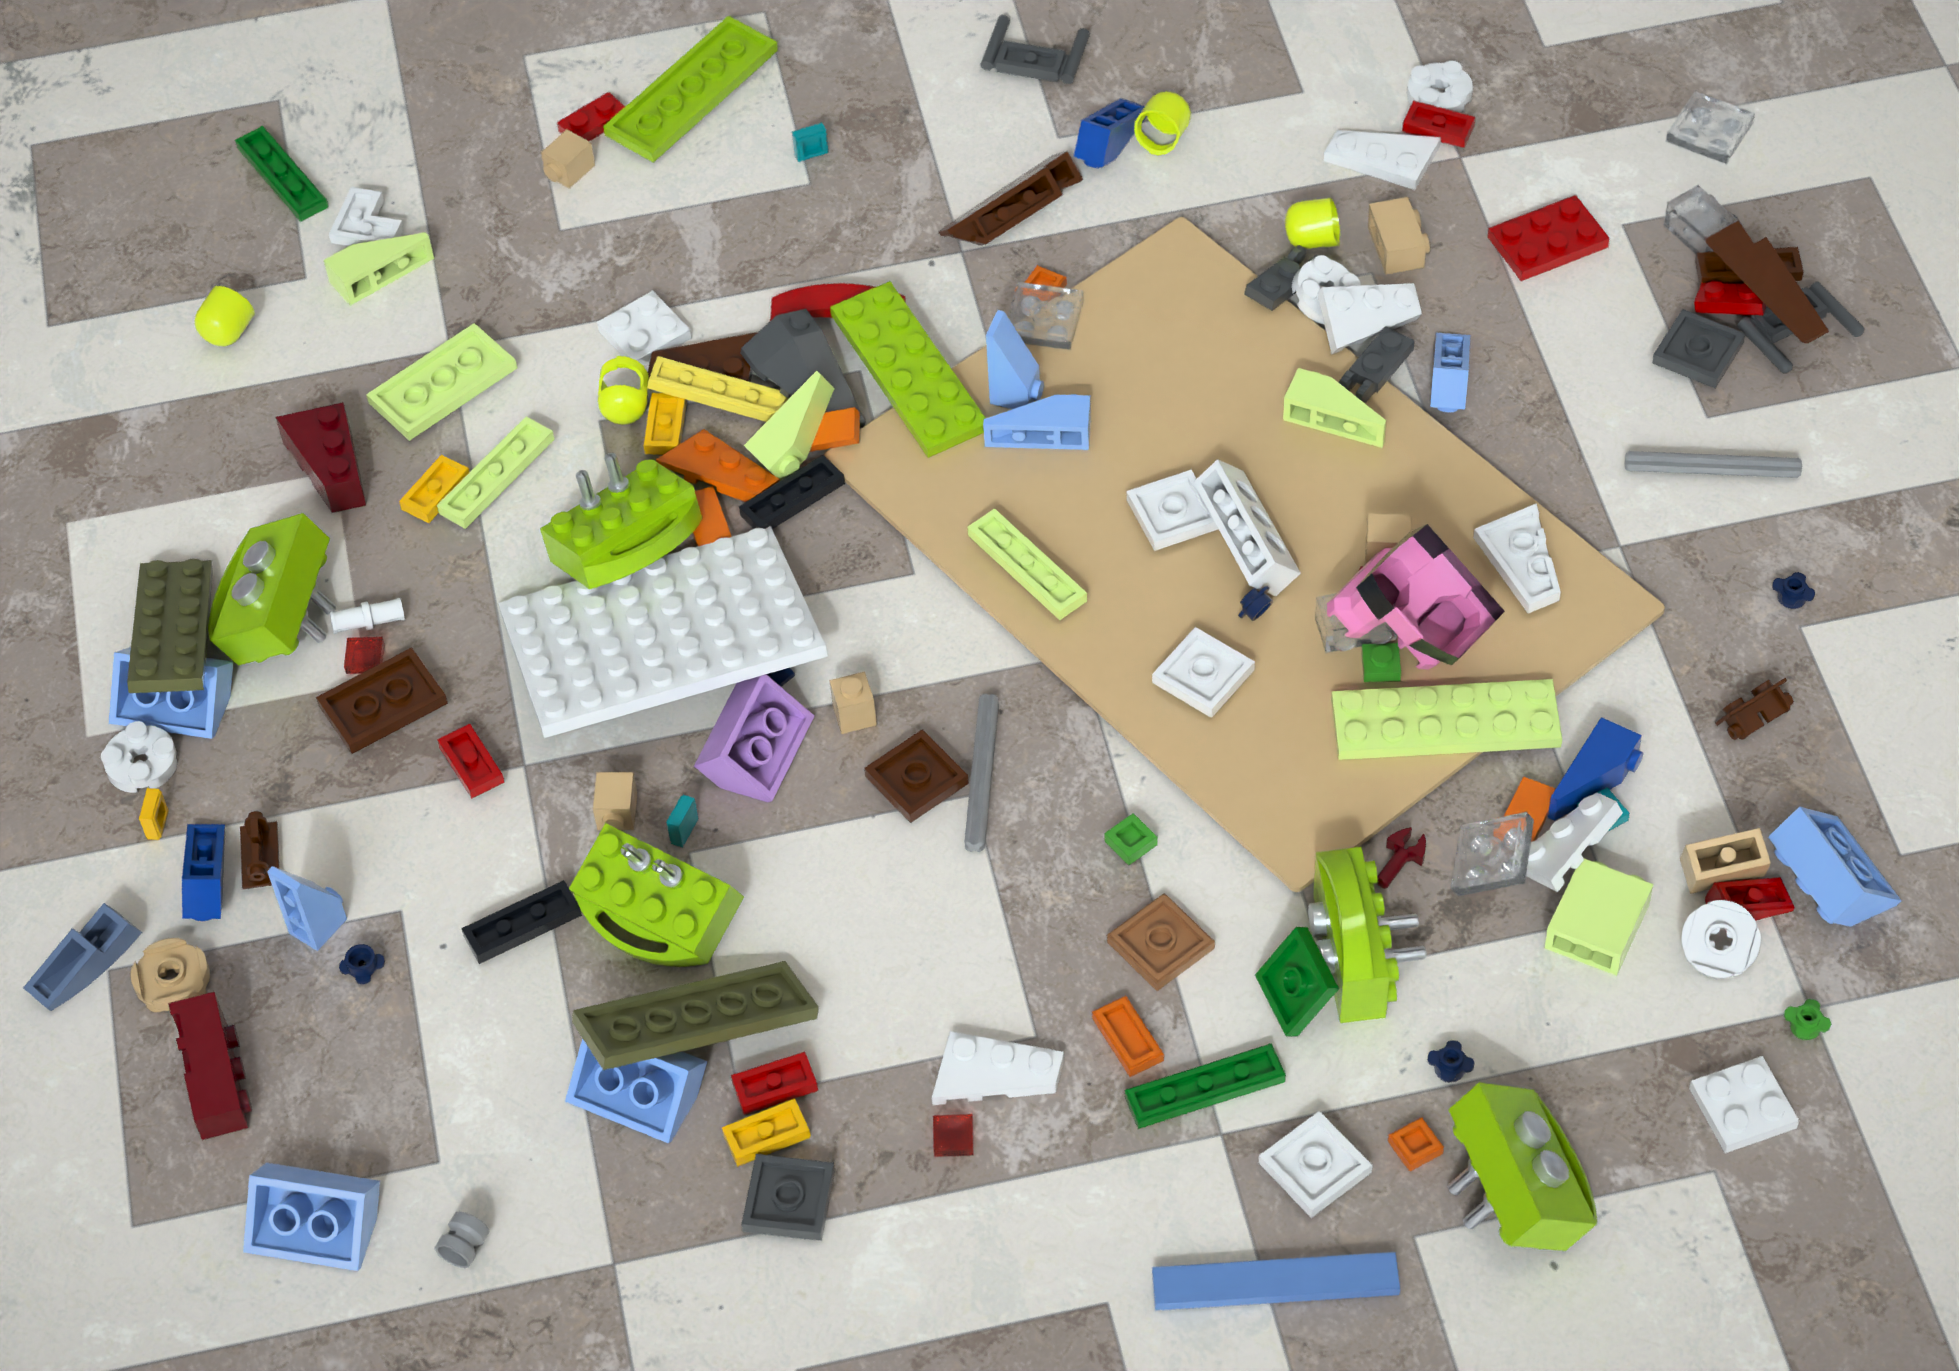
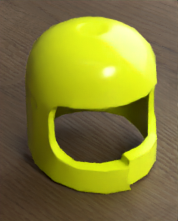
M1159 92L1150 98L1138 116L1134 127L1136 139L1143 148L1150 152L1149 154L1163 155L1174 149L1190 123L1191 110L1185 99L1174 92ZM1147 116L1148 121L1153 127L1163 133L1177 134L1176 139L1169 145L1155 144L1154 141L1147 138L1142 132L1143 119Z
M1331 198L1300 201L1288 208L1285 216V228L1288 240L1293 246L1297 247L1300 245L1306 249L1340 246L1339 219L1335 203Z
M214 286L198 309L194 324L197 332L204 340L213 345L225 347L239 339L255 315V312L249 301L238 292L224 286Z
M616 356V358L608 360L602 365L599 376L598 407L600 413L612 423L630 424L636 422L643 416L646 410L649 374L641 363L626 356ZM618 368H628L634 370L639 375L640 388L638 390L627 385L607 387L603 377L608 372Z

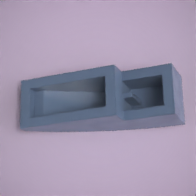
M103 903L80 932L73 928L69 931L23 988L48 1010L52 1011L70 1000L103 974L127 951L142 932L116 910Z

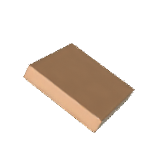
M1165 893L1107 934V943L1156 991L1160 990L1215 949V941Z

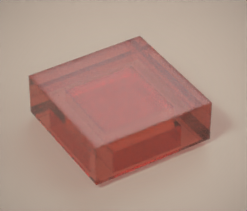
M383 637L347 638L344 661L346 674L363 673L383 662L385 646Z
M972 1114L933 1115L934 1157L974 1155Z

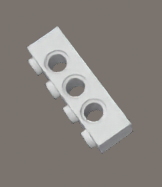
M1217 459L1193 483L1249 585L1259 590L1268 586L1270 589L1267 593L1277 596L1301 573L1244 471Z

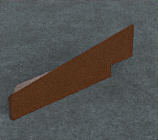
M1068 151L1054 154L945 226L938 233L943 237L949 236L980 246L986 245L1063 195L1062 189L1081 182L1083 178Z
M1738 220L1706 238V244L1801 342L1808 344L1829 332L1767 237L1753 243Z

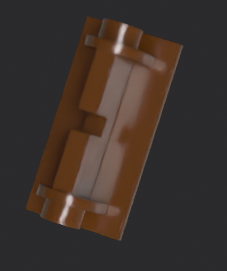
M1784 678L1774 685L1770 680H1767L1751 691L1754 697L1749 701L1744 702L1742 697L1723 708L1726 715L1715 724L1718 726L1726 721L1729 725L1727 728L1729 736L1733 740L1738 738L1744 740L1748 735L1764 726L1757 713L1760 712L1768 724L1780 715L1790 711V706L1794 703L1793 698L1788 692L1783 693L1779 687L1787 679Z
M253 811L245 819V826H240L243 890L272 886L267 871L272 866L279 869L277 821L267 822V819L263 817V813Z

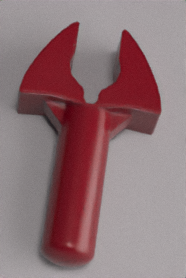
M1412 827L1399 830L1387 838L1386 848L1393 850L1394 854L1377 876L1378 882L1376 884L1380 888H1388L1406 862L1414 861L1420 866L1423 865L1426 850L1424 834L1415 846H1409L1407 849H1404V845L1411 837Z

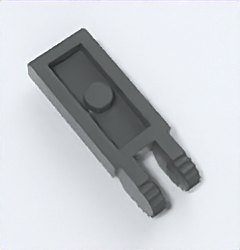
M1299 245L1292 249L1287 258L1283 257L1248 283L1244 294L1273 311L1296 293V291L1293 293L1292 282L1295 274L1301 268L1299 264L1302 263L1307 254L1306 248ZM1316 255V256H1314L1313 258L1309 259L1308 262L1311 261V260H1314L1318 255Z
M1385 326L1349 370L1346 371L1339 383L1348 391L1356 383L1360 384L1361 386L1355 396L1366 403L1375 392L1378 393L1412 353L1415 340Z

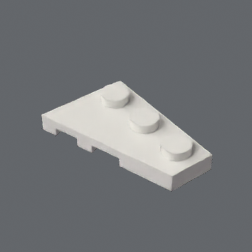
M1337 130L1324 151V161L1415 190L1440 148L1441 137Z
M1414 283L1322 287L1317 293L1331 354L1340 352L1343 348L1354 343L1357 345L1366 341L1369 337L1379 334L1385 326L1393 330L1417 320L1422 314Z
M1537 503L1474 529L1473 538L1528 614L1560 600L1561 591L1552 558L1548 554L1544 529L1540 525Z
M1596 792L1584 798L1579 803V806L1566 817L1554 822L1550 830L1540 838L1528 843L1522 849V852L1511 861L1519 873L1558 892L1565 884L1562 876L1569 868L1577 869L1584 861L1581 853L1587 846L1599 843L1623 812L1617 801Z
M950 1031L932 1095V1105L947 1104L946 1100L968 1098V1102L981 1101L982 1096L1006 1094L1011 1098L1056 1093L1064 1063V1052Z

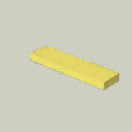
M657 356L647 389L765 422L788 400L780 393V390Z

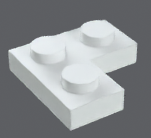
M351 187L329 232L330 241L333 244L350 246L352 244L400 237L404 230L402 220L377 216L384 202L382 192Z

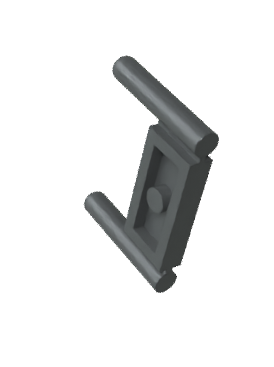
M1006 15L998 17L980 64L984 70L996 68V72L1054 82H1058L1061 79L1066 84L1073 83L1090 36V32L1086 28L1078 30L1070 54L1067 55L1064 50L1010 41L1003 42L1010 19Z
M1814 282L1809 288L1807 286L1802 288V291L1821 319L1825 318L1827 313L1830 312L1854 337H1860L1864 333V327L1820 282ZM1766 307L1763 315H1752L1751 318L1745 317L1739 321L1737 327L1746 334L1750 341L1782 373L1786 374L1792 370V362L1774 343L1793 333L1768 307Z

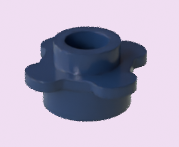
M1795 572L1792 576L1785 579L1776 578L1773 581L1772 588L1778 591L1777 598L1781 605L1786 608L1797 609L1802 607L1806 601L1814 599L1815 591L1809 588L1805 582L1806 576L1804 574Z
M1265 586L1260 591L1254 588L1248 592L1240 601L1243 609L1238 616L1243 618L1247 615L1252 621L1258 619L1273 603V600L1266 594L1270 588Z
M358 944L346 952L345 960L340 962L339 969L342 974L353 976L358 984H367L371 981V975L377 969L384 967L385 959L383 955L375 954L370 946Z
M1455 1040L1448 1041L1446 1047L1438 1051H1430L1427 1056V1061L1430 1065L1434 1066L1436 1075L1447 1083L1460 1080L1465 1072L1469 1073L1474 1069V1060L1464 1054L1461 1043ZM1453 1059L1454 1063H1448L1447 1060Z

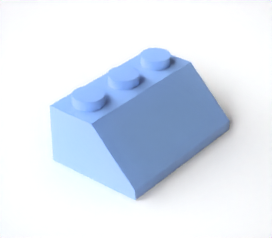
M131 647L114 652L109 724L127 726L132 722L140 721L145 723V725L156 726L169 733L210 739L215 737L231 696L233 661L206 658L204 690L129 693L127 678Z
M1799 807L1768 836L1776 847L1774 850L1776 857L1793 870L1797 876L1795 878L1797 885L1806 894L1813 897L1818 904L1816 907L1817 912L1830 924L1835 923L1851 927L1897 906L1902 901L1838 816Z
M582 1038L565 1102L670 1143L698 1097L707 1061L682 1051L603 1070Z
M266 1162L249 1176L243 1252L359 1271L377 1220L380 1181Z

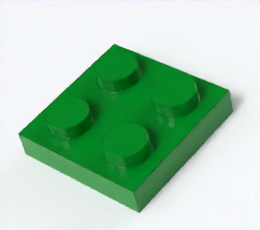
M1295 927L1255 974L1286 1037H1298L1339 990L1308 927Z

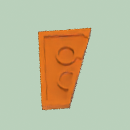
M705 429L656 459V462L668 470L683 474L685 481L696 484L699 480L716 486L717 492L744 502L749 501L780 481L779 478Z

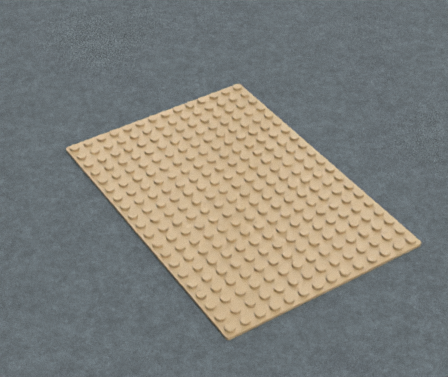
M1179 217L1014 326L1039 365L1040 380L1044 381L1041 399L1053 395H1090L1091 425L1089 450L985 447L983 433L928 458L893 407L859 430V444L831 448L824 453V456L844 475L845 482L1290 890L1300 892L1314 882L1316 852L1360 847L1483 753L1471 752L1338 760L1331 702L1332 691L1553 679L1555 696H1557L1664 614L1665 606L1388 381L1378 393L1375 392L1365 403L1386 420L1383 448L1283 420L1284 397L1298 368L1330 376L1339 383L1340 379L1358 357L1346 347L1340 352L1331 354L1326 331L1288 300L1271 311L1244 294L1246 285L1258 276L1189 220ZM986 346L951 368L985 418L1012 410L990 404ZM1356 383L1350 392L1356 395L1361 385ZM1217 459L1243 470L1301 574L1277 596L1266 593L1273 600V603L1258 619L1252 621L1247 615L1240 618L1238 615L1243 609L1240 601L1254 587L1250 586L1219 529L1154 551L1127 502L1126 491L1191 469L1195 477L1198 478ZM1537 503L1540 525L1544 529L1548 554L1552 558L1561 593L1559 601L1528 614L1473 536L1475 528ZM995 508L1087 592V602L1059 620L968 536L967 527ZM1368 513L1412 515V529L1414 530L1428 524L1504 609L1505 612L1454 664L1449 665L1440 661L1429 670L1418 669L1416 666L1419 661L1405 646L1402 649L1399 648L1401 681L1364 682L1361 655L1362 644L1398 643V635L1384 622L1360 638L1346 637L1345 633L1348 629L1335 615L1331 617L1327 615V603L1359 572L1360 566H1365ZM1195 627L1255 661V670L1212 718L1152 683V674Z

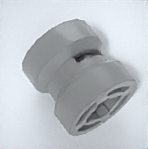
M456 1212L448 1224L450 1228L448 1234L441 1236L435 1246V1251L452 1265L469 1268L476 1256L474 1249L477 1245L484 1243L489 1234V1229L476 1217L464 1212Z

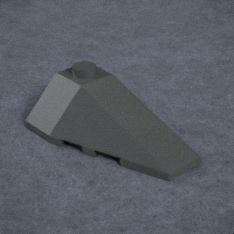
M807 309L776 315L741 348L742 356L755 374L762 380L770 379L781 387L780 393L787 399L818 371L834 387L825 412L855 407L860 412V428L865 426L863 415L827 339Z

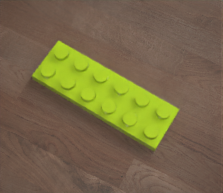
M728 15L603 126L605 136L654 163L778 51L777 41Z
M891 281L830 307L832 318L928 458L984 433L983 423L984 419H986Z

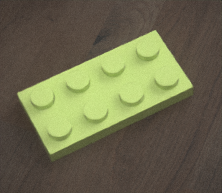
M473 323L366 394L368 403L410 441L516 370V359Z

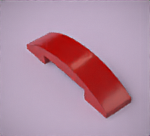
M831 283L789 290L772 297L770 321L776 315L807 309L813 318H832L831 306L873 289L875 286ZM900 294V296L903 298V300H904L905 303H906V298H905V296L902 295V294Z

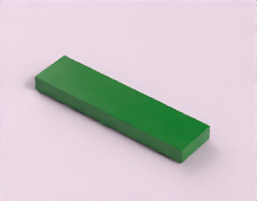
M264 126L235 139L238 150L300 222L329 208L327 199Z
M1272 1043L1126 1089L1124 1093L1137 1128L1140 1129L1284 1083L1286 1081V1074Z

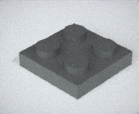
M1682 309L1653 354L1652 363L1716 389L1744 344L1746 334Z
M756 1154L741 1223L743 1232L822 1241L835 1174L834 1163Z

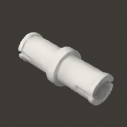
M401 598L369 604L366 601L361 602L359 607L329 611L334 634L366 627V630H371L373 625L405 620Z

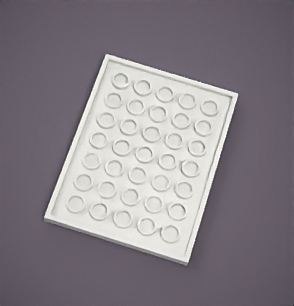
M771 526L766 529L755 528L747 533L729 538H720L713 543L699 547H688L679 552L665 555L633 574L593 589H588L580 582L573 581L559 586H549L541 591L523 596H514L509 600L498 602L501 616L544 738L828 657L824 640Z

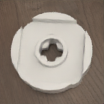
M1451 60L1445 63L1420 65L1414 67L1411 71V77L1408 81L1407 98L1410 105L1413 101L1461 113L1464 111V105L1468 102L1470 104L1473 83L1470 76L1462 70V65L1457 61ZM1436 88H1443L1445 92L1439 93V90Z
M1319 255L1314 260L1305 263L1298 270L1293 278L1292 290L1293 293L1296 291L1297 297L1300 300L1297 303L1300 310L1313 321L1324 324L1317 296L1318 291L1322 288L1319 285L1325 287L1360 286V280L1340 263L1329 259L1327 256Z
M140 721L127 725L125 730L119 732L108 742L101 753V759L109 781L118 789L130 793L138 792L137 788L148 786L149 788H158L172 777L178 762L176 759L177 751L172 737L163 729L145 725V723ZM146 754L148 758L146 761L138 760L136 763H133L136 756Z
M1726 900L1709 902L1691 913L1684 924L1682 946L1686 958L1697 971L1708 977L1726 979L1741 975L1753 964L1759 953L1761 936L1756 921L1744 907L1737 903ZM1720 929L1727 930V937L1733 939L1731 946L1725 945L1722 950L1715 949V943L1710 941L1709 937L1711 934H1718Z

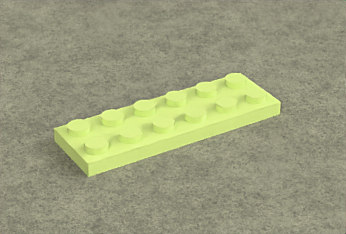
M1553 679L1332 691L1331 702L1338 760L1561 748L1562 733Z

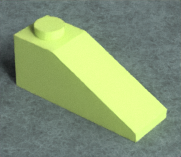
M424 232L352 244L323 261L329 283L351 306L433 260L434 255L429 235Z
M1297 369L1284 397L1283 420L1383 448L1386 431V420L1332 377L1315 371Z
M816 371L745 443L744 446L780 481L796 472L807 459L834 387Z

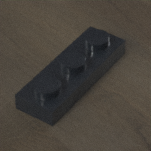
M821 455L739 506L740 516L753 529H766L769 526L773 529L844 485V475L824 455Z
M563 880L461 929L463 937L478 963L481 964L582 916L576 899Z

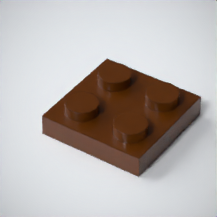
M923 729L864 768L865 777L910 823L969 784L966 772Z

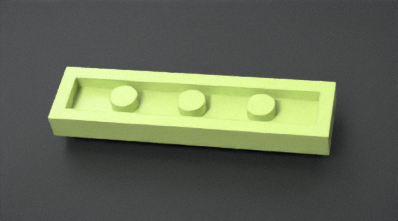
M526 416L437 504L439 514L466 529L554 441L553 431Z
M995 508L967 527L968 536L1059 620L1087 602V592Z

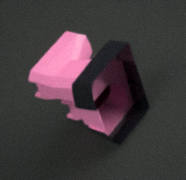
M1428 524L1409 532L1393 548H1384L1378 552L1327 603V615L1329 617L1335 615L1348 629L1345 633L1346 637L1360 638L1376 626L1386 622L1398 635V647L1402 649L1406 646L1419 661L1416 667L1427 670L1436 666L1440 661L1449 665L1454 664L1505 612Z

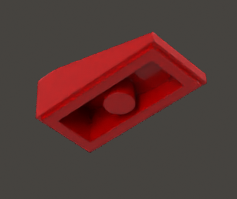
M1781 877L1714 882L1705 896L1706 904L1715 900L1737 903L1744 907L1755 921L1792 912L1795 909Z

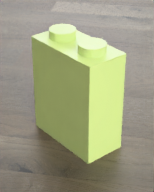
M1584 859L1580 866L1575 869L1547 928L1545 949L1617 976L1650 905L1653 884L1646 882L1639 876L1627 875L1611 869L1604 863Z

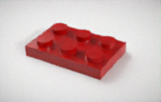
M1576 195L1488 228V239L1520 281L1609 248L1610 241L1608 235Z

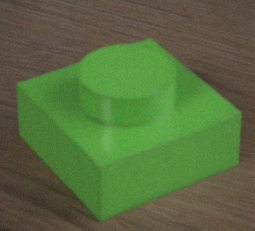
M1398 643L1362 644L1361 655L1364 682L1401 681Z
M1134 813L1104 833L1105 842L1128 865L1157 846V836Z

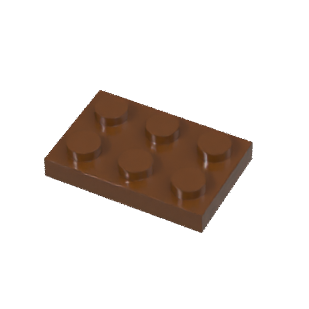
M412 647L316 697L318 706L351 754L448 704L445 693Z

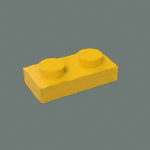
M651 393L643 445L645 454L664 455L681 444L687 405L686 399L665 393Z
M440 455L400 499L401 510L430 523L439 513L437 504L470 473L469 468Z
M795 1099L722 1127L723 1136L737 1167L755 1160L756 1154L768 1155L811 1138L808 1125Z

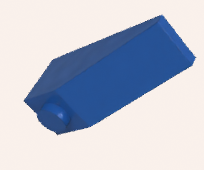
M1120 98L1082 119L1073 157L1084 160L1085 165L1093 168H1102L1116 160L1135 134V121L1145 106Z
M1601 717L1552 794L1548 818L1556 821L1576 809L1577 803L1584 798L1607 787L1612 789L1623 782L1629 771L1635 772L1644 754L1639 750L1642 735Z
M187 824L182 872V919H194L196 921L221 919L225 824Z

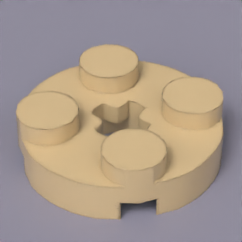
M168 938L149 945L143 950L144 956L139 960L138 964L135 961L131 968V982L136 995L152 1012L170 1011L168 1003L207 993L206 986L210 978V968L206 957L199 947L196 946L195 948L192 945H188L183 939ZM174 969L175 973H179L171 980L161 979L167 976V970Z

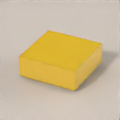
M147 788L139 820L147 839L160 840L168 814V807L160 789Z

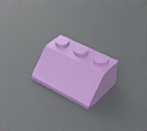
M766 674L737 682L694 767L721 789L761 801L771 802L797 753L814 715Z

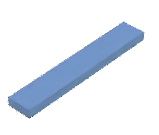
M1396 1252L1152 1267L1155 1310L1400 1295Z

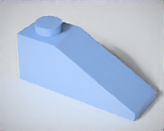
M997 310L986 334L990 404L1015 409L1040 400L1044 389V381L1040 380L1037 361L1004 311Z
M1436 332L1430 407H1436L1442 412H1456L1458 409L1465 410L1470 335Z
M1053 395L986 418L983 423L985 447L1089 450L1091 425L1090 395Z
M272 866L267 872L289 934L318 951L347 920L342 905L343 899L330 887L324 889L310 880Z

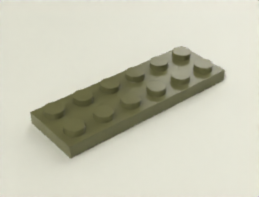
M188 559L181 562L154 560L149 563H140L127 678L129 693L204 690L213 576L212 560Z
M786 961L576 1009L573 1010L572 1023L602 1069L607 1070L815 1020L818 1017L819 1006Z

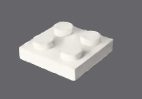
M654 291L645 294L597 322L599 332L622 356L635 359L643 366L650 363L653 351L675 348L692 339L690 329Z
M1192 469L1126 491L1127 502L1154 551L1218 530L1216 523L1193 483L1197 478Z
M1195 627L1152 674V683L1212 718L1255 670V661Z
M1763 1056L1692 1080L1689 1089L1724 1153L1794 1130L1798 1126L1799 1119Z
M1320 1111L1259 1155V1164L1311 1218L1372 1173V1164Z

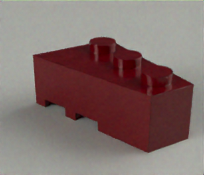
M343 402L275 417L284 446L293 454L297 464L302 471H305L313 487L332 513L366 506L351 428Z
M215 992L168 1003L170 1014L178 1029L179 1038H176L178 1050L182 1051L187 1092L193 1119L201 1139L205 1140L247 1129L246 1113L252 1112V1106L247 1089L241 1090L240 1080L246 1079L241 1057L235 1058L233 1048L240 1047L235 1025H227Z

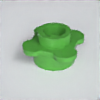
M1807 999L1803 1005L1798 1007H1787L1784 1012V1018L1790 1022L1792 1033L1802 1040L1814 1039L1820 1032H1827L1831 1027V1020L1824 1017L1820 1011V1003L1814 999ZM1809 1017L1811 1021H1807L1804 1018Z

